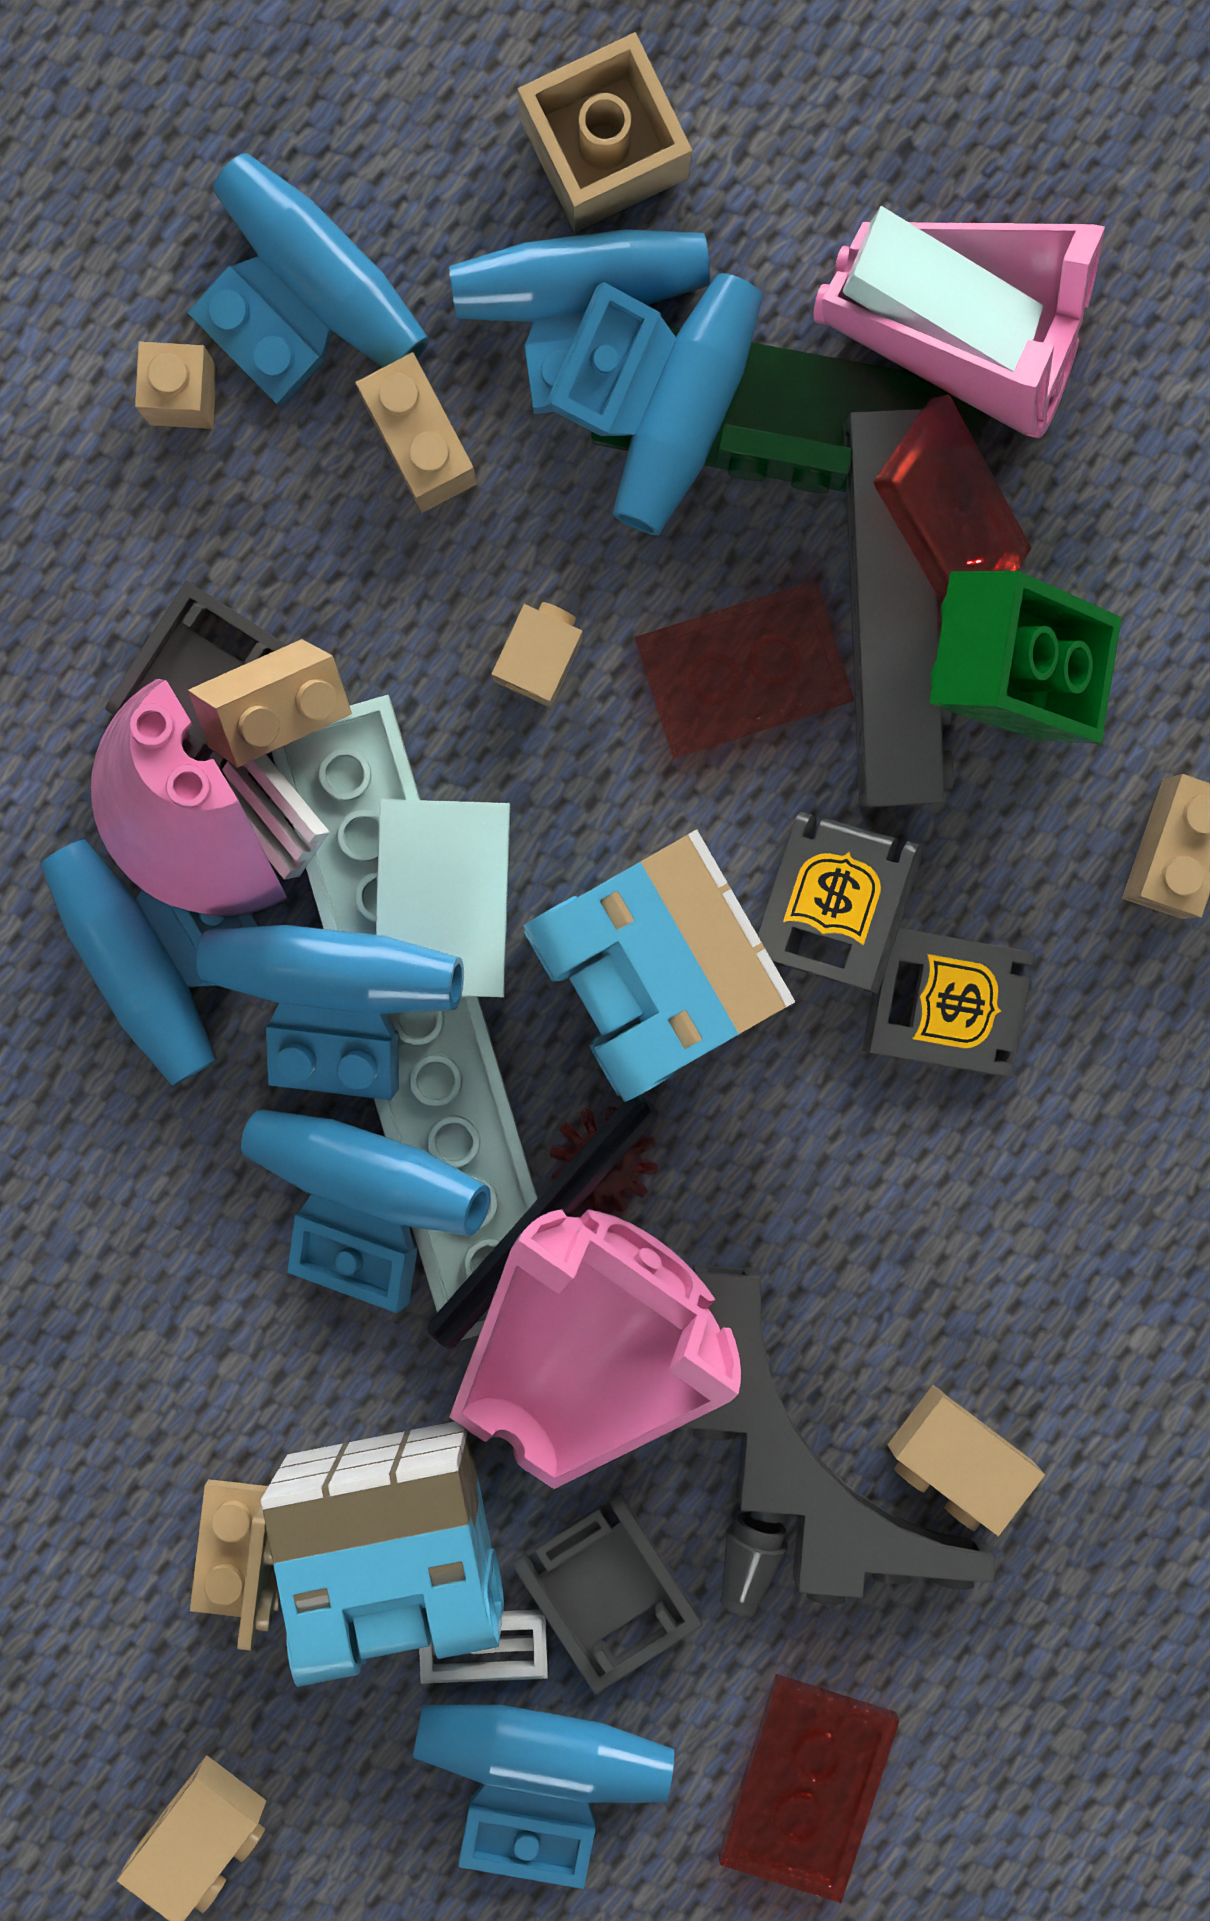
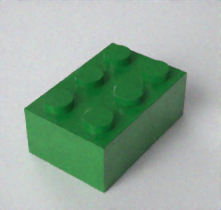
M950 571L947 594L941 607L942 626L937 657L931 670L930 680L932 688L929 704L1033 740L1102 744L1122 617L1020 571Z

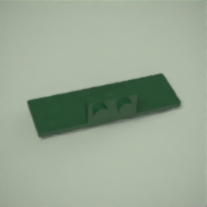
M669 327L676 337L680 328ZM751 342L744 374L704 466L726 469L730 476L742 480L764 481L768 477L789 481L792 487L806 492L827 493L829 489L846 492L845 478L849 470L852 448L844 446L843 423L850 413L929 409L930 427L940 428L942 441L940 466L932 467L933 492L942 493L944 511L960 513L965 508L983 412L912 372ZM592 432L591 441L594 445L628 451L632 436L601 437Z

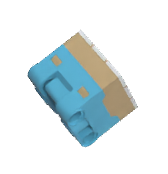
M698 830L691 832L578 898L573 896L523 925L527 939L552 982L563 981L569 978L597 1026L600 1034L594 1037L589 1047L617 1096H621L624 1102L657 1086L674 1075L679 1068L795 1003L794 998Z

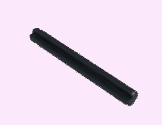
M639 1095L623 1102L430 1320L427 1331L439 1344L447 1349L454 1348L490 1308L511 1248L522 1232L534 1220L552 1211L562 1209L565 1215L570 1217L654 1123L658 1112L646 1098Z

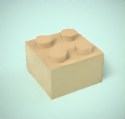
M636 32L517 88L520 121L574 233L689 179L692 148Z

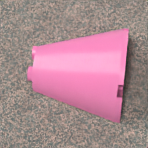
M863 222L851 246H842L835 264L834 278L830 285L822 284L818 291L813 314L815 323L832 327L1021 434L1041 438L1047 431L1056 413L1080 342L1079 338H1077L1078 331L1083 321L1084 308H1089L1105 227L1093 224L908 222L1044 305L1034 340L1027 341L1014 372L874 313L842 292L870 222Z
M155 679L134 694L116 713L108 725L95 755L91 778L92 808L99 834L109 854L133 883L147 894L171 907L175 906L187 911L203 913L206 916L224 917L258 912L287 900V896L251 824L214 759L197 761L190 758L184 752L182 742L190 736L188 729L193 726L192 722L167 680Z
M561 1209L549 1212L534 1220L512 1246L449 1417L484 1442H487L492 1437H500L508 1441L514 1447L513 1454L517 1464L551 1488L556 1489L731 1402L739 1394L741 1383L739 1353L731 1328L723 1327L720 1330L717 1321L708 1308L715 1301V1298L696 1273L671 1249L644 1230L615 1216L587 1210L581 1217H567Z

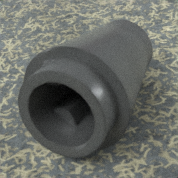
M743 1512L737 1516L735 1524L727 1528L722 1582L723 1592L720 1602L728 1610L742 1615H753L757 1612L758 1605L762 1601L788 1550V1544L784 1540L786 1528L781 1523L759 1521L751 1518L750 1512Z

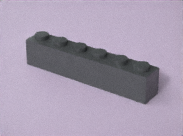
M929 409L850 413L843 423L844 446L852 448L845 482L859 806L945 803L944 789H952L954 784V762L952 752L943 751L942 725H950L952 711L929 704L932 688L930 680L931 670L936 661L942 622H938L937 597L945 596L947 586L944 557L935 558L934 532L942 531L944 526L943 495L941 492H933L932 467L940 466L941 432L939 427H930Z

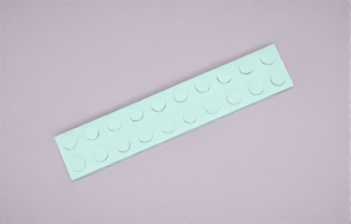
M389 695L350 705L351 715L272 751L275 766L330 831L306 866L324 929L376 935L380 799L420 800ZM294 827L295 832L298 834V836H299V837L302 839V841L304 842L305 839H304L303 836L298 832V830ZM461 996L459 1005L455 1010L386 1014L394 1031H398L399 1090L392 1100L374 1098L385 1137L422 1149L487 1185L490 1189V1205L486 1218L480 1229L472 1236L412 1227L437 1312L538 1199L480 999L475 996ZM488 1310L461 1340L480 1335Z

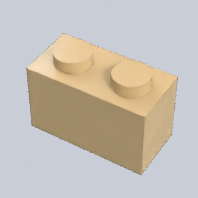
M413 352L355 382L363 403L421 513L477 485L474 467Z
M303 639L188 690L209 748L236 767H240L352 714L333 655Z
M1180 774L1163 779L1122 899L1180 919L1202 918L1210 895V783Z
M934 1385L931 1386L887 1444L895 1458L899 1461L893 1469L903 1479L922 1493H925L930 1485L949 1499L944 1508L959 1522L974 1532L980 1524H983L998 1537L1045 1476L1030 1458Z
M206 1755L130 1854L117 1882L169 1921H185L194 1908L204 1913L226 1882V1878L220 1873L233 1856L240 1862H243L263 1835L265 1828L259 1824V1820L266 1800Z

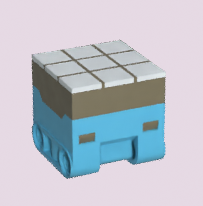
M454 1421L287 1454L262 1496L261 1505L287 1632L289 1665L297 1687L358 1675L362 1665L366 1664L368 1658L429 1647L431 1639L438 1659L499 1647L504 1609L502 1580L496 1552L491 1545L470 1433L466 1428Z

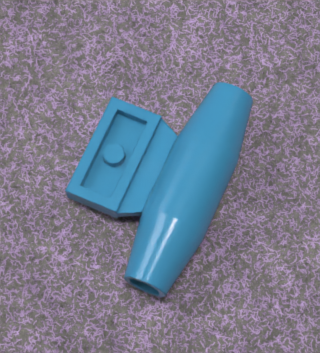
M248 153L238 155L221 170L214 181L213 192L258 256L233 266L229 265L187 313L276 404L283 406L326 361L325 356L332 332L382 368L412 352L417 359L422 355L429 344V338L387 277L309 197Z
M624 229L524 242L449 266L456 319L533 322L524 344L533 414L553 412L544 406L598 285L605 282L645 305L660 302L710 285V266L706 237L704 233Z
M716 274L676 337L660 316V312L611 285L603 282L596 287L544 407L601 437L632 436L612 514L616 519L636 530L651 535H660L703 469L744 374L763 298L761 291L748 281L730 274Z
M85 839L71 843L43 860L40 866L70 942L120 1026L170 1085L174 1086L217 1061L189 989L193 987L217 986L201 981L198 976L196 966L198 945L206 930L257 927L252 915L249 913L224 917L206 916L203 913L187 911L175 906L171 907L143 890L135 898Z
M291 925L206 930L200 939L196 958L197 973L201 981L279 1003L269 1024L266 1026L268 1085L392 1100L399 1090L398 1031H394L386 1014L455 1010L459 1005L464 984V965L461 957L384 935Z
M265 1109L256 1111L249 1118L243 1130L241 1150L246 1158L304 1192L311 1194L301 1210L294 1216L287 1273L388 1311L398 1313L410 1304L418 1246L413 1244L409 1227L472 1236L480 1229L486 1218L490 1205L489 1187L422 1149L334 1119Z
M422 1705L413 1758L482 1783L470 1797L458 1867L584 1889L595 1834L596 1817H594L590 1803H666L670 1792L674 1767V1749L601 1722L506 1705Z

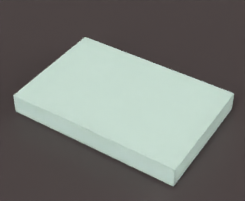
M880 206L868 226L842 291L846 296L874 313L1014 372L1027 341L1034 340L1044 306Z
M380 799L376 935L388 936L461 957L464 965V984L461 996L505 997L510 803Z

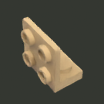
M208 1479L204 1486L190 1611L241 1617L237 1649L251 1651L260 1631H270L274 1611H279L281 1606L261 1505V1498L268 1486Z

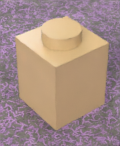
M139 342L135 407L149 425L213 429L217 366L205 346Z
M546 602L541 603L539 610L524 604L493 669V681L552 708L583 640V631L573 626L576 617Z

